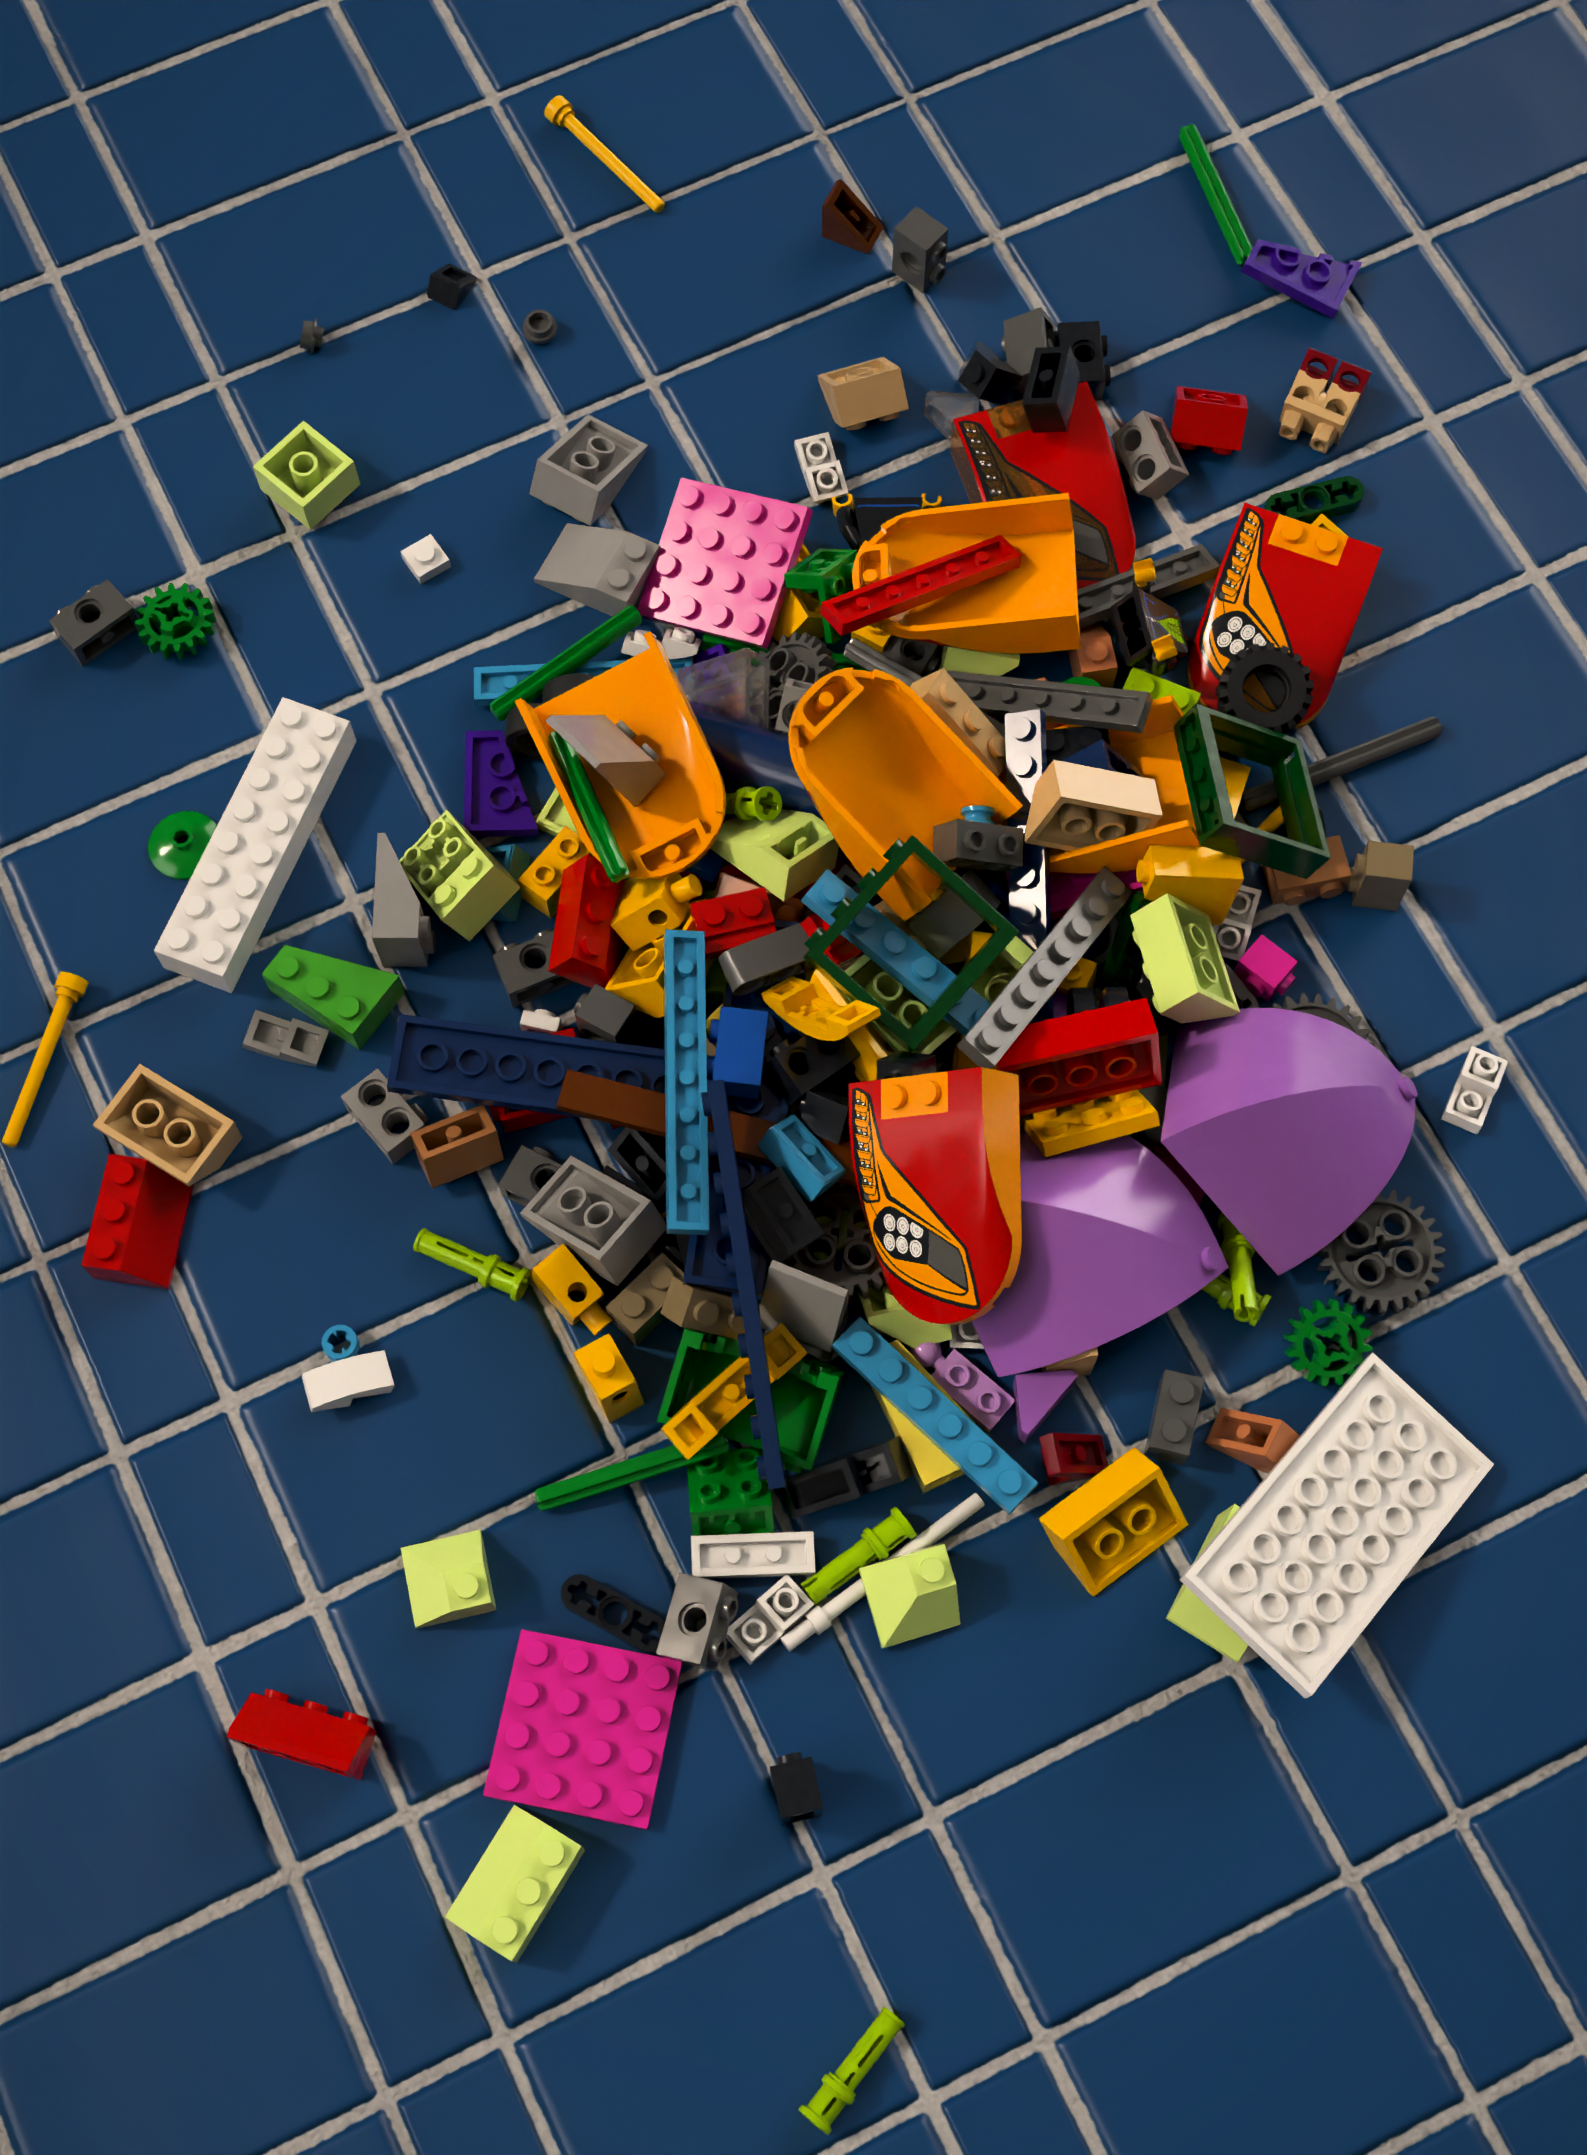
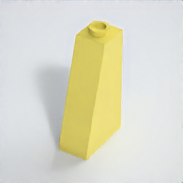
M898 1339L889 1343L970 1418ZM871 1385L895 1437L900 1436L914 1476L923 1493L965 1474Z

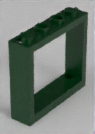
M1195 704L1173 726L1200 846L1304 879L1310 877L1331 858L1301 740L1199 704ZM1218 750L1271 767L1288 838L1234 821ZM1294 752L1295 756L1290 757V755Z
M913 835L905 843L899 838L883 855L888 860L885 866L879 872L873 867L857 884L862 890L853 901H850L847 897L844 898L830 914L836 919L826 932L819 926L804 943L809 948V951L803 956L806 961L852 1002L857 999L878 1007L881 1016L874 1020V1022L908 1052L914 1051L1020 932ZM912 855L996 931L908 1029L823 952L907 858Z

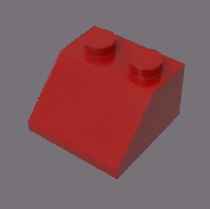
M1177 386L1170 435L1173 441L1176 442V447L1196 450L1197 445L1211 447V452L1224 455L1232 454V450L1241 451L1248 412L1246 395Z

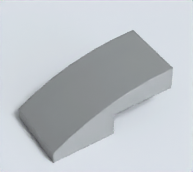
M255 1010L242 1048L276 1059L316 1067L329 1030L292 1018L290 1022Z

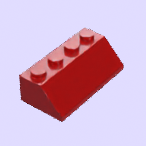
M1147 998L1126 1001L1116 1005L1085 1010L1076 1014L1028 1024L995 1065L996 1070L1019 1075V1116L1162 1084L1158 1031Z

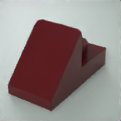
M1049 1433L1039 1437L1042 1459L1049 1485H1059L1093 1478L1109 1466L1101 1434Z

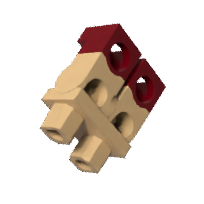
M1309 347L1284 402L1279 420L1281 422L1279 435L1289 440H1296L1301 430L1310 433L1313 436L1309 445L1312 449L1322 453H1326L1333 443L1338 445L1354 410L1366 392L1372 372L1342 360L1330 385L1338 359ZM1310 363H1322L1326 367L1327 372L1311 366ZM1344 375H1353L1358 379L1359 384L1342 377Z

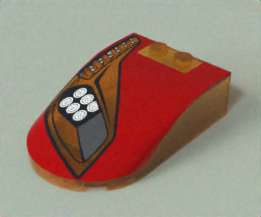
M1088 382L1078 384L1067 432L1033 433L1022 406L1023 400L953 419L950 452L971 504L1069 493L1074 526L1077 590L1127 572L1132 568L1136 550L1134 526L1110 437Z

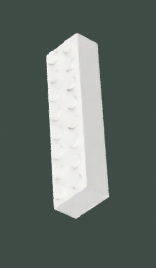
M282 697L154 949L163 968L226 992H233L354 748L356 738L349 720Z

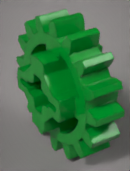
M169 583L168 591L163 592L160 588L156 587L154 588L156 597H143L147 607H137L136 612L140 619L135 621V625L143 645L147 644L152 654L160 650L163 658L168 659L171 653L174 652L177 654L178 659L181 660L183 659L184 651L189 650L191 654L196 655V645L200 644L207 647L208 642L205 635L215 634L212 623L217 620L209 598H204L200 589L197 588L191 593L186 583L181 586L180 590H176L173 583ZM190 607L196 609L199 616H195L194 611L190 610ZM153 626L157 627L158 631L161 632V636L153 631Z
M1329 1298L1325 1307L1322 1301L1316 1299L1313 1300L1312 1311L1302 1306L1298 1308L1302 1316L1299 1321L1289 1319L1288 1323L1295 1329L1293 1333L1283 1335L1284 1339L1292 1342V1347L1284 1350V1353L1288 1357L1297 1358L1291 1364L1293 1370L1298 1372L1305 1369L1302 1378L1311 1382L1317 1375V1383L1321 1386L1327 1387L1329 1378L1340 1386L1343 1385V1375L1351 1376L1355 1372L1354 1367L1356 1364L1360 1365L1365 1360L1361 1357L1362 1353L1373 1350L1372 1346L1364 1343V1338L1369 1337L1372 1332L1370 1329L1360 1328V1325L1365 1320L1363 1315L1357 1313L1351 1316L1353 1306L1345 1303L1339 1309L1338 1301ZM1328 1317L1323 1324L1311 1325L1320 1318ZM1349 1330H1350L1351 1335H1352V1346H1351V1347H1350V1345H1349V1341H1348V1337H1347V1334H1348ZM1316 1334L1330 1338L1334 1341L1335 1345L1340 1347V1350L1326 1347L1320 1339L1316 1338ZM1304 1337L1306 1338L1309 1347V1351L1307 1354H1305L1304 1352ZM1340 1359L1344 1360L1339 1365L1328 1368L1331 1362Z

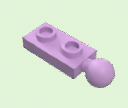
M926 1342L920 1344L915 1349L910 1347V1353L924 1368L932 1367L935 1370L931 1376L963 1411L988 1433L1016 1401L955 1348L945 1358L941 1355L942 1351L939 1343Z

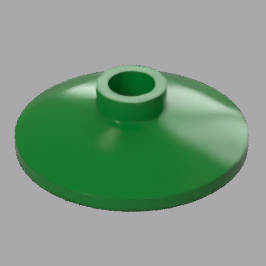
M182 811L167 816L156 825L148 841V853L153 865L160 873L169 878L190 880L217 825L208 816L194 811ZM182 837H189L183 844L176 843Z

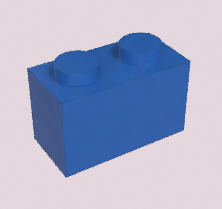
M721 1006L720 1019L711 1020L709 1042L717 1043L716 1055L707 1056V1080L723 1079L728 1096L754 1099L759 1097L768 1011Z

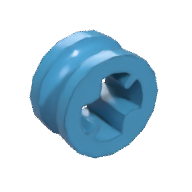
M974 805L961 808V815L965 817V820L995 824L991 821V817L995 815L993 807Z
M338 1324L326 1330L322 1337L323 1351L333 1362L357 1356L359 1353V1339L355 1332L346 1325ZM345 1335L350 1347L346 1351L342 1348V1353H336V1349L331 1343L335 1338L340 1341L339 1336Z

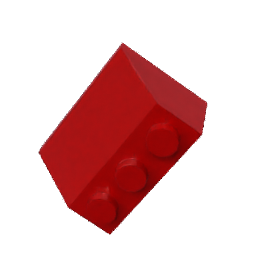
M590 855L584 856L563 870L548 972L590 988L597 984L605 989L622 959L624 941L610 924L625 879L618 883L612 882L607 876L603 864Z
M109 1154L81 1266L93 1279L169 1290L194 1184L187 1186L144 1158Z
M265 1689L264 1695L251 1692L228 1730L226 1737L243 1747L360 1781L377 1732L372 1727L367 1726L368 1718L346 1711H344L343 1718L327 1714L328 1706L305 1700L303 1707L288 1703L289 1695L271 1689Z

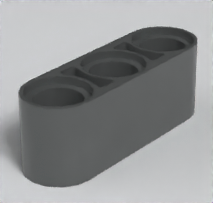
M801 923L733 947L719 956L718 961L734 996H743L784 981L791 976L795 977L815 969L803 958L809 951V948L804 945L809 936L800 925Z

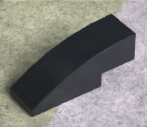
M900 1436L816 1465L811 1471L806 1469L801 1474L795 1473L785 1477L786 1486L781 1487L780 1491L791 1519L902 1482L914 1473Z

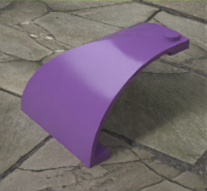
M1246 1008L1239 1009L1240 1013L1234 1016L1190 1022L1177 1028L1161 1143L1279 1276L1307 1260L1332 1242L1369 1207L1383 1190L1400 1164L1410 1142L1415 1121V1097L1418 1096L1412 1080L1407 1076L1403 1077L1377 1048L1361 1036L1337 1023L1294 1010Z
M1020 1127L1022 1224L1020 1261L1010 1287H1004L999 1297L993 1302L995 1307L982 1317L973 1320L972 1323L997 1377L1013 1375L1081 1354L1150 1322L1197 1293L1228 1269L1229 1266L1210 1225L1193 1196L1165 1163L1134 1138L1125 1135L1045 1157L1023 1127Z

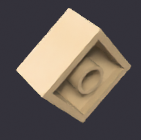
M884 357L817 375L834 422L842 428L846 427V430L863 428L867 425L866 421L879 418L880 421L892 420L900 416L899 412L909 409L901 368Z

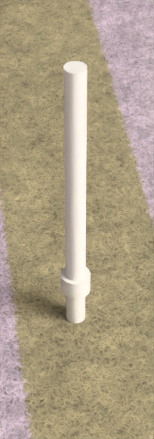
M977 1493L972 1494L887 1559L932 1546L984 1507V1502ZM862 1579L857 1580L820 1608L818 1605L804 1615L805 1620L781 1637L780 1639L788 1651H792L814 1633L817 1635L823 1633L832 1626L830 1621L864 1597L866 1593Z

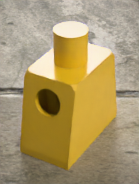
M679 873L661 879H627L624 882L610 925L632 951H636L664 935L666 929L673 930L684 922L690 900L702 894L701 883L693 874L682 878Z
M561 1244L532 1269L531 1281L572 1326L581 1319L595 1336L612 1322L611 1317L599 1305L603 1300V1291L564 1244ZM578 1291L584 1295L585 1299L581 1302H574L568 1295L571 1292Z
M609 1333L573 1353L574 1361L609 1424L644 1405L637 1382ZM627 1391L623 1397L612 1400L616 1395Z

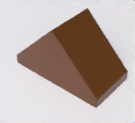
M839 179L835 182L822 205V237L864 254L870 253L884 226L844 181Z

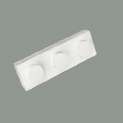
M814 1532L691 1536L692 1576L705 1579L785 1576L786 1574L789 1576L814 1575L816 1572Z

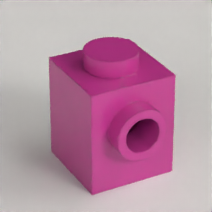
M1261 934L1238 960L1234 972L1253 996L1262 997L1269 1002L1277 992L1283 996L1293 985L1296 977L1292 974L1298 961Z

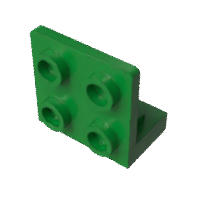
M817 549L784 574L786 588L801 589L803 593L818 591L820 607L822 602L853 591L852 568L857 550ZM822 616L825 641L827 644H835L845 635L841 636Z
M755 1447L730 1449L726 1454L687 1466L693 1536L774 1533L771 1491L768 1488L767 1480H759L756 1456H763L762 1449Z

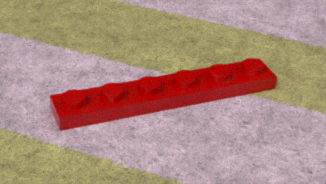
M998 535L826 600L821 604L820 614L843 636L1019 568L1022 555L1002 535Z

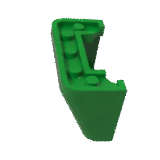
M684 1328L657 1422L666 1424L704 1387L741 1356L737 1339ZM804 1356L782 1377L771 1384L782 1461L785 1470L801 1474L804 1472V1469L810 1471L813 1469L843 1380L844 1369ZM754 1399L720 1430L725 1432L727 1439L762 1449L761 1439L753 1440L750 1416L757 1415Z

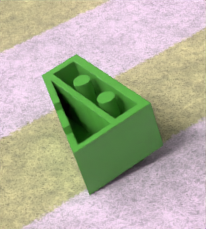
M284 945L262 973L272 993L358 1050L364 1046L405 994L402 981L397 974Z

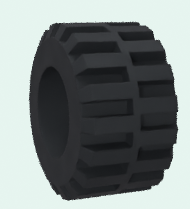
M1266 642L1265 646H1259L1258 643L1250 645L1249 649L1239 651L1229 661L1221 674L1216 690L1218 710L1286 735L1300 723L1312 703L1313 696H1311V691L1314 689L1313 680L1310 681L1309 679L1311 672L1308 665L1305 667L1302 665L1301 660L1303 658L1297 653L1295 656L1289 653L1290 648L1284 645L1281 648L1274 647L1275 643ZM1258 672H1267L1281 680L1285 687L1286 699L1278 710L1270 713L1259 712L1246 702L1243 695V685L1250 675Z

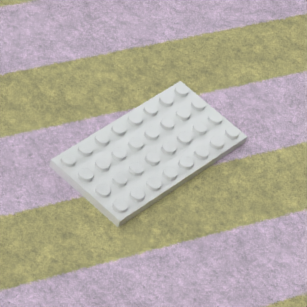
M1372 1353L1365 1358L1179 1580L1306 1699L1312 1696L1493 1467L1494 1463Z

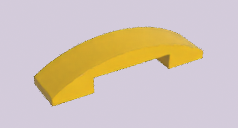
M794 976L761 993L763 1001L783 1020L802 1033L819 1040H840L881 1016L878 1007L857 999L842 1007L818 998L813 983Z
M782 1322L764 1336L771 1384L782 1377L807 1354L805 1349ZM741 1356L737 1358L661 1428L662 1432L686 1460H689L718 1434V1431L755 1399H747L744 1375L751 1374L749 1358L741 1359Z

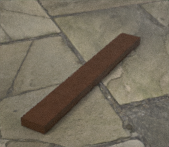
M567 1069L557 1102V1110L666 1138L665 1094ZM729 1110L736 1156L774 1165L759 1149L758 1143L769 1128L776 1125L777 1122ZM708 1116V1132H714L712 1116ZM814 1135L847 1171L837 1182L857 1186L850 1141L838 1145Z

